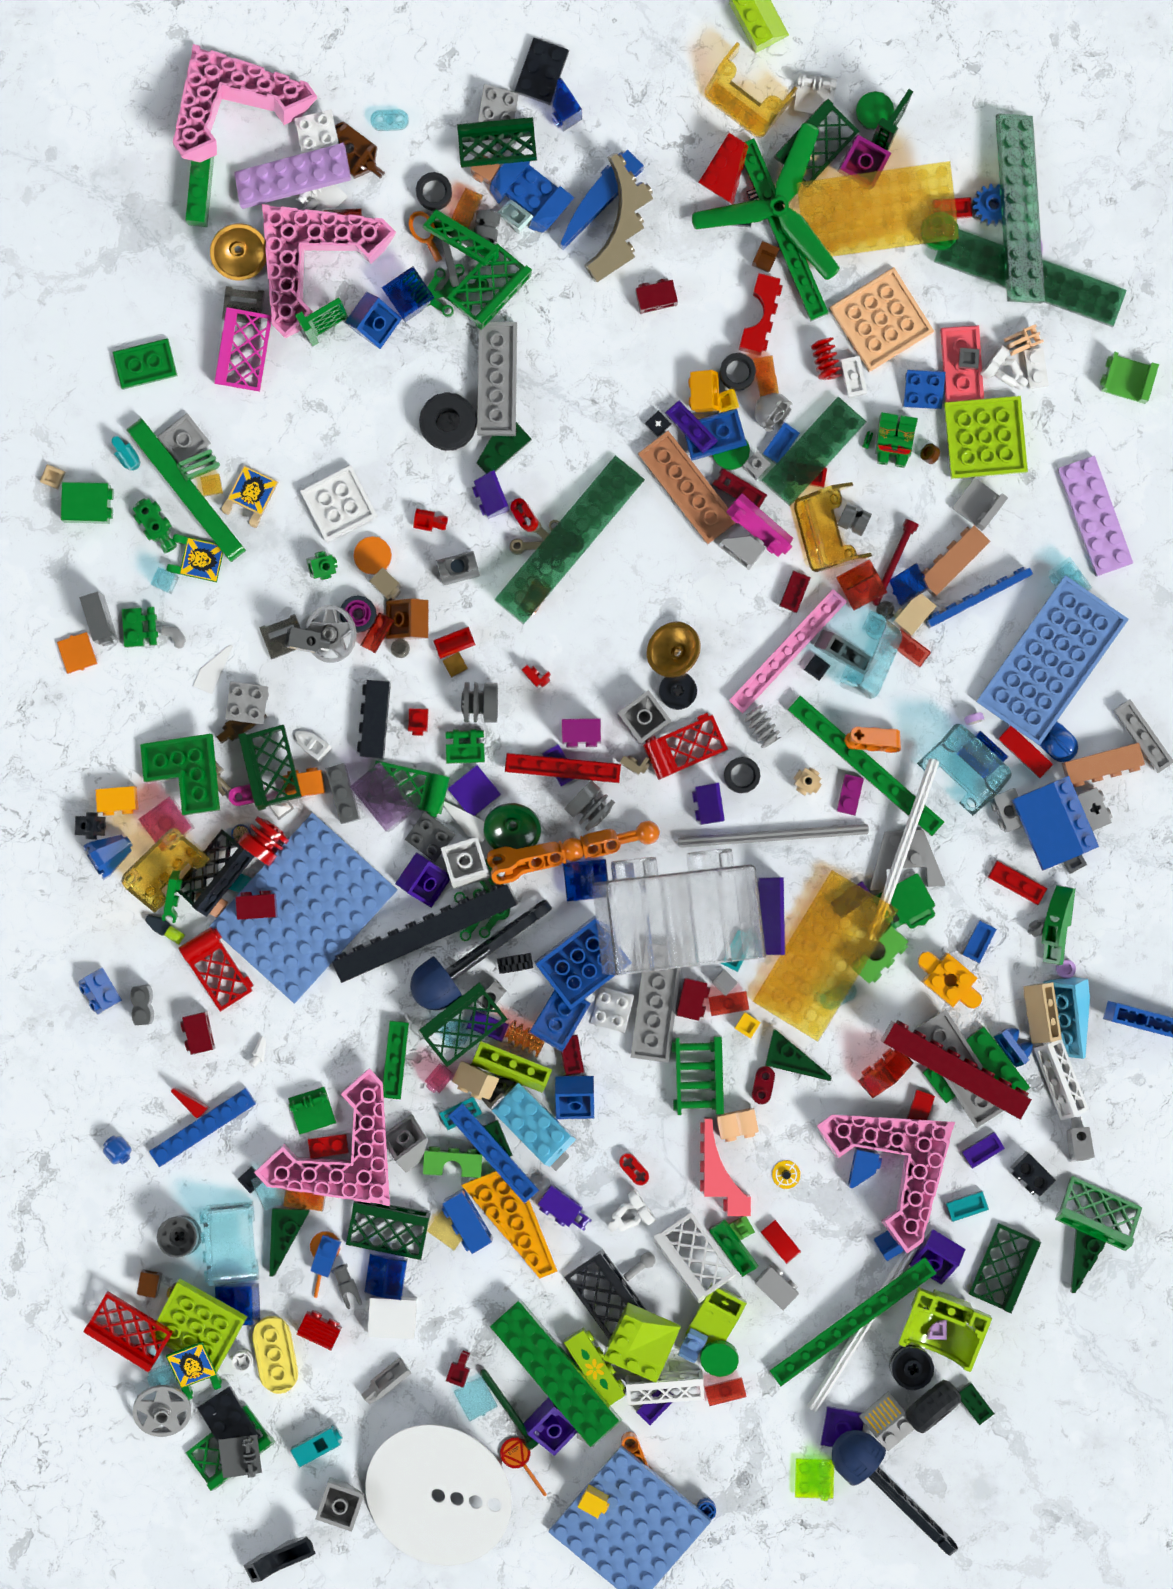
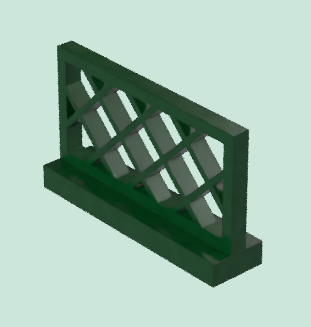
M911 89L907 90L888 121L881 118L872 138V143L889 151L898 131L897 124L903 117L914 91Z
M826 99L805 121V123H810L816 127H824L825 138H817L816 140L825 141V152H814L813 148L811 154L812 166H807L806 168H812L810 180L808 182L804 178L802 180V184L806 188L812 184L860 132L829 99ZM831 111L838 116V124H827V115ZM841 126H848L853 133L849 137L841 138ZM827 127H838V138H828ZM800 128L773 156L783 165ZM829 140H838V149L835 152H828ZM825 154V163L822 166H815V155Z
M533 117L457 124L461 168L537 161ZM531 136L526 142L520 139V137ZM511 138V140L508 143H505L501 140ZM486 140H493L489 145H486L482 142ZM465 142H474L469 147L463 144ZM515 142L522 145L517 150L511 147ZM496 144L502 146L498 152L493 149ZM478 145L483 148L480 153L473 150ZM527 148L533 154L524 155L521 152ZM506 150H509L513 153L511 156L507 157L502 155ZM487 152L494 155L492 158L483 157ZM469 153L475 157L472 160L464 161V158Z
M284 724L250 734L242 733L238 735L254 804L258 811L264 810L271 805L302 797ZM282 731L283 737L279 743L271 739L275 732ZM261 736L266 740L261 748L254 745L253 738ZM269 741L277 745L272 755L264 751ZM280 748L287 751L283 761L275 757ZM261 753L270 757L265 766L258 763ZM273 759L281 763L276 772L268 768ZM284 765L291 769L288 778L279 775ZM265 771L274 774L269 784L262 780ZM277 777L285 781L281 790L272 786ZM289 783L295 786V794L287 795L284 793ZM270 788L278 792L275 799L267 801L266 794Z
M479 982L420 1028L418 1033L425 1039L443 1064L449 1067L508 1019ZM481 996H484L488 1001L487 1009L476 1008L477 999ZM463 1010H473L472 1021L461 1020ZM476 1010L487 1012L486 1022L474 1021ZM489 1012L498 1013L502 1019L496 1024L488 1023ZM459 1014V1019H453ZM449 1021L458 1022L457 1033L446 1032V1024ZM460 1022L472 1024L471 1034L459 1033ZM474 1024L485 1025L484 1034L481 1036L473 1035ZM434 1033L443 1034L442 1045L433 1044L429 1037ZM445 1034L456 1035L455 1046L444 1045ZM459 1036L470 1037V1043L466 1048L458 1047ZM443 1048L455 1049L454 1057L451 1060L447 1061L444 1058Z
M354 1201L346 1245L421 1260L431 1213L395 1205L386 1206L377 1203ZM356 1213L364 1214L368 1220L359 1225L355 1219ZM378 1217L383 1218L386 1222V1225L380 1229L373 1222ZM396 1221L402 1222L405 1226V1229L398 1233L392 1226ZM368 1223H370L375 1230V1232H373L369 1236H367L365 1232L362 1230V1227H364ZM415 1225L423 1226V1233L417 1237L410 1229ZM389 1227L394 1236L386 1240L381 1231ZM357 1230L364 1237L359 1242L351 1240L352 1234ZM408 1231L413 1239L404 1244L399 1235ZM376 1234H378L381 1240L383 1241V1243H381L378 1246L373 1245L369 1240ZM395 1238L402 1245L397 1250L392 1249L388 1244ZM416 1242L420 1248L419 1254L411 1253L407 1246Z
M998 1223L969 1295L1012 1314L1041 1241ZM1000 1228L1008 1231L1010 1240L1000 1243L997 1236ZM1021 1237L1028 1240L1027 1247L1018 1251L1014 1240ZM995 1240H997L998 1244L993 1246ZM1012 1241L1016 1252L1005 1256L1001 1245ZM999 1246L1003 1257L993 1261L990 1251ZM1024 1252V1254H1023V1256H1022V1259H1021V1256H1020L1019 1253ZM1017 1254L1020 1260L1019 1266L1011 1269L1007 1258ZM988 1256H989V1259H990L991 1262L986 1263V1261H987V1259H988ZM1005 1259L1009 1270L998 1274L994 1263ZM992 1264L996 1275L985 1279L983 1268ZM1017 1269L1015 1275H1013L1012 1271ZM1010 1272L1013 1279L1012 1283L1003 1287L999 1276ZM980 1275H982L983 1280L978 1281ZM997 1277L1001 1288L990 1291L987 1280ZM985 1282L988 1293L983 1295L975 1293L976 1285ZM1008 1287H1009V1290H1008V1292H1007V1294H1006L1005 1288H1008ZM1003 1290L1005 1295L1003 1304L995 1302L992 1293Z

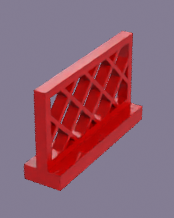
M107 1291L83 1332L149 1373L174 1331ZM107 1299L115 1302V1309L108 1310L106 1305ZM128 1310L133 1318L124 1320L122 1311ZM118 1312L120 1321L111 1322L109 1313ZM105 1314L107 1324H101L96 1321L97 1316ZM138 1321H146L149 1329L141 1330ZM134 1322L136 1331L128 1333L126 1324ZM122 1325L124 1334L115 1333L113 1326ZM155 1331H162L167 1336L165 1339L157 1340ZM151 1332L153 1341L144 1343L142 1334ZM138 1335L140 1344H133L129 1336ZM146 1346H155V1356L147 1352Z

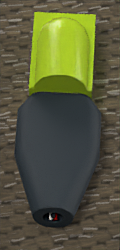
M148 914L145 919L153 931L161 936H166L178 945H180L185 937L184 933L172 927L168 921H162L161 917Z

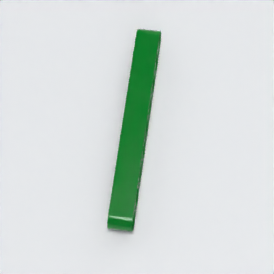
M140 418L127 428L128 433L229 561L233 562L246 551L194 483L191 480L186 482L177 467L178 463L145 421Z

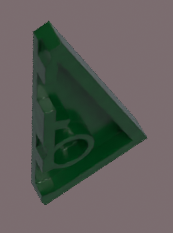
M773 1029L765 1066L831 1081V1075L777 1030Z
M272 1208L270 1277L276 1275L310 1209Z
M1075 1229L1071 1293H1076L1081 1287L1084 1278L1092 1269L1106 1243Z

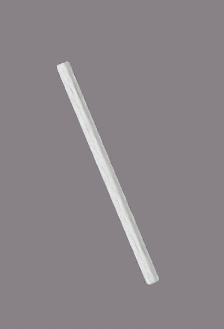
M930 758L926 766L867 936L872 941L878 940L939 765V761Z
M916 1248L909 1253L905 1251L902 1253L880 1290L904 1273L917 1252ZM874 1319L850 1336L808 1404L809 1409L817 1412Z

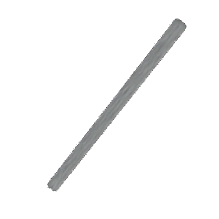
M867 824L680 837L678 838V846L683 848L864 835L869 833V827Z

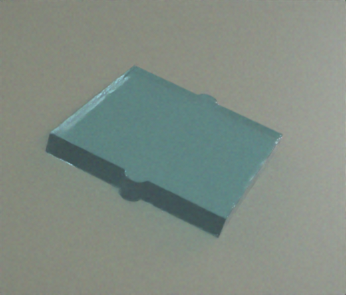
M259 1177L251 1179L264 1211L276 1205L280 1206L282 1202L293 1197L291 1190L267 1187Z
M482 1377L472 1382H466L464 1388L460 1387L454 1391L469 1421L481 1415L485 1416L488 1411L498 1407Z

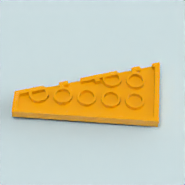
M497 1171L461 1184L539 1279L558 1272L530 1200L524 1203Z

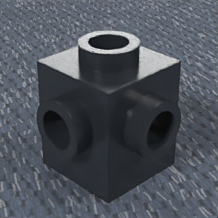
M86 812V816H75V835H83L85 839L97 840V836H105L106 817H100L98 813Z

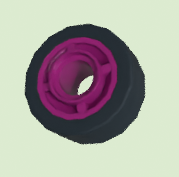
M360 595L351 596L341 605V608L346 610L352 617L357 633L365 632L374 625L377 612L374 604L368 598ZM357 609L363 610V616L360 619H355L353 616L354 611ZM340 613L341 621L348 622L343 614Z

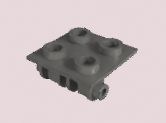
M424 811L405 840L436 862L442 854L441 848L447 846L452 841L455 833Z
M257 1434L218 1440L223 1478L244 1475L252 1478L256 1474L262 1473Z

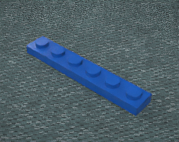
M1022 567L1013 572L1014 576L1010 578L1004 576L996 581L997 585L993 587L987 585L979 589L981 593L976 596L971 593L962 598L964 602L958 605L954 602L946 606L947 611L941 614L937 611L929 615V620L926 621L928 628L1033 575L1030 568L1025 570Z
M245 1088L149 1152L157 1165L161 1167L257 1103L249 1090Z
M463 1103L448 1115L524 1203L539 1191L536 1185Z

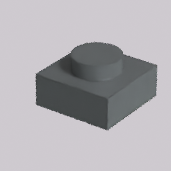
M960 348L958 368L978 369L980 349Z

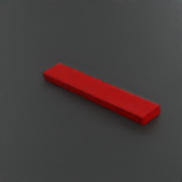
M506 753L505 772L611 783H619L621 764Z

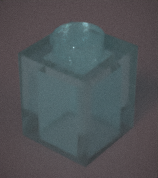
M158 567L151 585L172 594L179 577Z
M169 1363L151 1369L148 1373L149 1376H147L150 1387L172 1385L177 1382Z

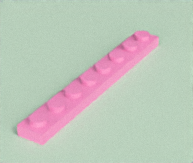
M832 589L733 695L729 702L743 714L847 601Z

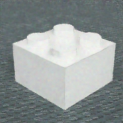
M478 837L441 848L453 889L490 878Z

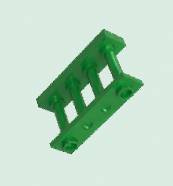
M713 1036L714 1040H711L709 1043H680L679 1037H675V1041H672V1053H676L677 1099H673V1111H677V1115H682L681 1109L712 1108V1110H715L716 1115L724 1114L722 1036ZM710 1050V1052H714V1060H711V1062H680V1051ZM711 1069V1071H714L715 1079H711V1081L681 1082L680 1070ZM681 1089H711V1091H715V1098L703 1101H681Z

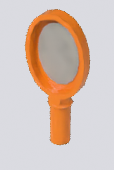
M416 211L409 218L410 231L419 242L427 244L435 262H439L442 260V257L436 247V243L433 241L435 235L423 229V224L428 220L429 216L422 211Z

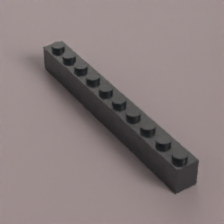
M509 883L495 884L492 886V890L486 892L483 889L475 893L476 897L472 899L465 897L457 901L458 905L452 908L451 905H447L441 908V912L436 915L433 912L423 916V920L418 923L415 920L405 924L406 928L400 931L398 928L387 932L388 936L382 939L380 936L370 940L371 944L366 946L363 943L352 948L353 952L346 954L344 951L335 955L336 959L332 961V964L340 982L348 981L516 906L518 902Z

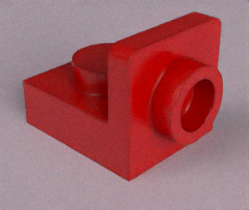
M526 665L522 669V672L537 688L539 686L543 688L551 681L549 679L551 676L549 671L542 678H539L540 673L534 666L530 668Z
M409 708L408 732H412L414 736H423V732H428L429 709Z

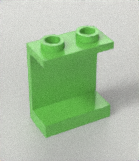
M1115 351L1107 358L1105 367H1108L1106 374L1102 375L1100 385H1102L1101 391L1146 404L1150 398L1159 364L1152 362L1147 365L1118 356L1119 352Z

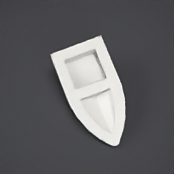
M306 731L295 732L299 746L318 762H321L332 748L315 734Z

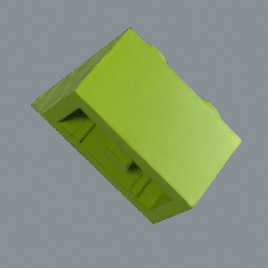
M719 1287L700 1303L685 1334L687 1335L692 1328L708 1336L705 1345L709 1342H716V1340L726 1341L747 1304L746 1300Z

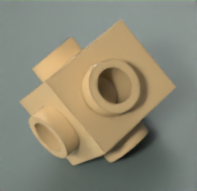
M811 767L809 770L807 768H804L803 771L799 769L793 778L796 780L793 784L797 787L795 790L804 796L806 794L811 795L812 792L816 794L822 785L820 783L822 778L818 776L820 773ZM807 777L811 778L812 783L810 785H807L805 783V779Z

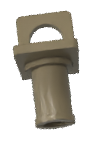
M216 761L218 791L224 796L227 794L226 791L229 792L232 788L220 777L224 769Z

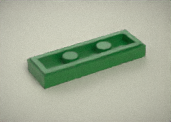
M725 1219L709 1229L711 1235L742 1277L757 1269L759 1265Z

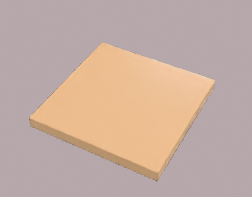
M894 267L829 307L869 372L934 333L932 326Z

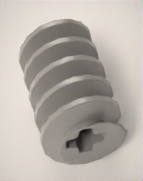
M760 705L747 713L744 721H751L748 728H756L752 734L760 735L757 738V742L764 741L761 748H765L781 737L777 738L780 731H773L776 725L768 724L771 721V717L764 718L768 712H760L763 705Z

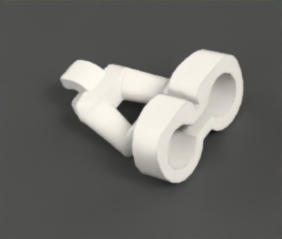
M1002 345L995 351L980 375L985 379L995 375L1013 388L1015 386L1018 390H1021L1028 384V380L1023 377V372L1015 359L1006 360L1009 350ZM1010 365L1014 373L1013 377L998 370L999 366Z
M636 1189L628 1193L630 1203H622L612 1214L613 1221L608 1224L611 1232L617 1228L624 1231L638 1225L641 1220L648 1225L656 1221L653 1213ZM627 1209L637 1210V1215L633 1219L626 1221L621 1219Z

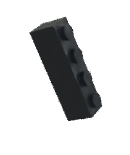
M367 680L366 684H363L362 695H365V703H361L360 714L363 715V722L359 723V733L362 734V738L357 744V753H360V757L384 759L391 689L390 682Z

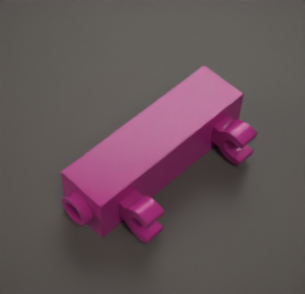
M742 493L726 511L734 522L739 523L754 537L756 536L762 540L764 546L767 547L766 549L771 554L774 553L779 557L782 553L786 554L792 548L791 542L793 537Z

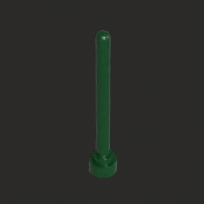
M486 1369L480 1370L481 1377L525 1438L524 1445L528 1451L536 1447L539 1443L527 1434L522 1420Z

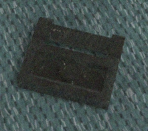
M226 286L222 320L224 321L226 307L262 314L265 291L239 290ZM232 296L257 299L256 304L231 301ZM237 313L236 322H250L246 315ZM249 315V317L251 318V320H253L254 318H256L255 316H250V315ZM261 317L255 320L254 324L261 325Z
M296 614L290 615V618L269 626L263 625L259 627L271 659L296 651L295 649L284 647L287 633L271 639L269 637V633L291 625L301 629Z

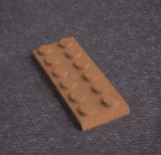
M669 431L638 453V456L707 545L736 524L731 519L732 517L726 513L728 510L726 504Z

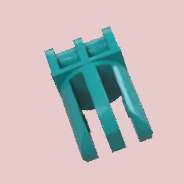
M118 436L113 437L112 444L117 450L114 455L122 466L132 471L138 469L141 462L133 446L130 443L126 445Z

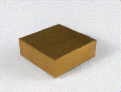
M459 652L442 660L451 678L468 669Z

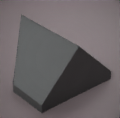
M497 1077L499 1080L490 1100L482 1097V1101L493 1110L517 1084L516 1082Z

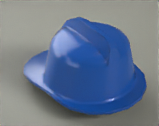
M1058 722L1054 724L1040 744L1041 748L1058 762H1068L1078 752L1077 740Z

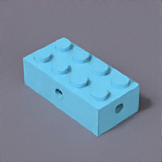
M520 1083L492 1110L532 1153L548 1167L576 1140Z

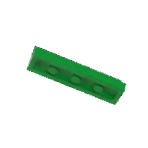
M437 209L423 224V229L484 266L490 260L495 263L499 258L498 246ZM434 223L436 228H433L430 225Z

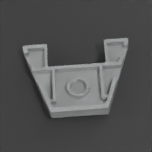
M916 830L903 868L926 867L927 887L945 886L944 879L924 830ZM904 831L884 832L870 890H884L887 881V869L892 867Z

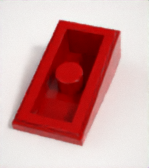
M176 1087L171 1090V1093L195 1118H199L210 1108Z

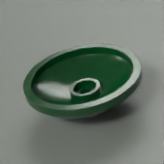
M507 803L499 805L489 812L484 821L483 832L486 841L493 849L501 847L521 849L535 846L541 836V823L537 815L530 808L517 803Z

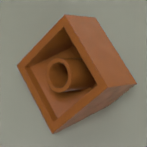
M410 598L386 601V639L428 638L429 600Z

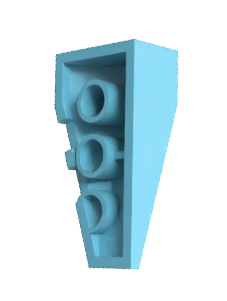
M1070 977L1044 981L1043 983L1053 982L1061 1037L1068 1057L1086 1058L1090 1004L1088 978Z

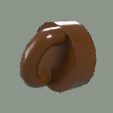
M933 443L926 444L920 452L921 459L928 464H934L940 456V449Z

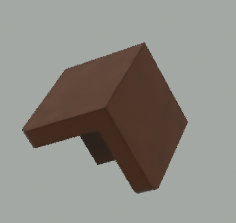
M762 241L752 266L769 273L780 248Z
M143 1269L140 1273L137 1295L156 1298L159 1294L162 1273Z

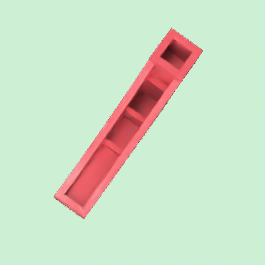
M704 1117V1122H700V1134H704V1141H700V1153H704V1161H700V1172H704V1180H700V1192H704V1197H727V1199H723V1211H727V1216H751V1196L742 1192L725 1170L715 1144L712 1117Z

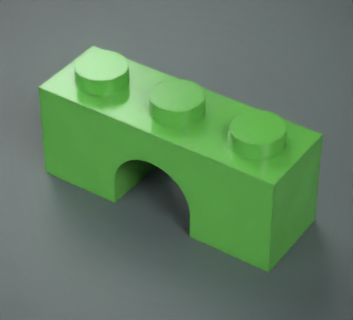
M892 925L878 937V940L885 947L883 956L873 959L864 953L852 966V969L869 984L872 981L875 983L882 976L880 972L885 967L888 969L895 962L893 958L898 953L901 955L908 948V940Z
M429 1146V1149H425L423 1174L443 1175L444 1164L448 1161H456L462 1168L461 1177L481 1178L483 1156L477 1149H467V1152H462L460 1148L449 1147L448 1151L440 1150V1147Z

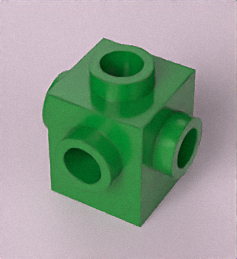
M320 551L314 553V557L306 558L311 578L325 580L331 578V574L336 573L335 568L338 567L337 560L332 554Z

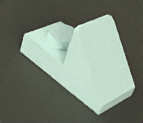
M511 199L497 212L501 214V218L508 222L518 234L533 219L529 212Z

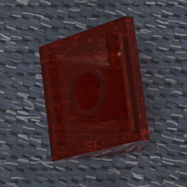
M870 559L836 577L854 611L888 593Z

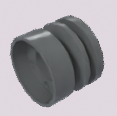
M465 682L461 696V711L464 722L470 721V714H473L474 722L478 721L479 714H483L485 723H497L498 683H485L483 691H479L478 683L474 682V691H470V682Z
M592 780L564 808L572 817L577 816L579 813L583 815L579 821L580 825L588 819L590 822L585 827L587 831L597 826L610 813L615 803L611 799L605 805L603 801L608 795L605 794L598 798L597 794L601 788Z
M181 1215L168 1218L158 1229L157 1243L161 1251L170 1257L178 1258L190 1255L201 1244V1227L196 1220L189 1216ZM178 1232H184V1239L178 1240Z

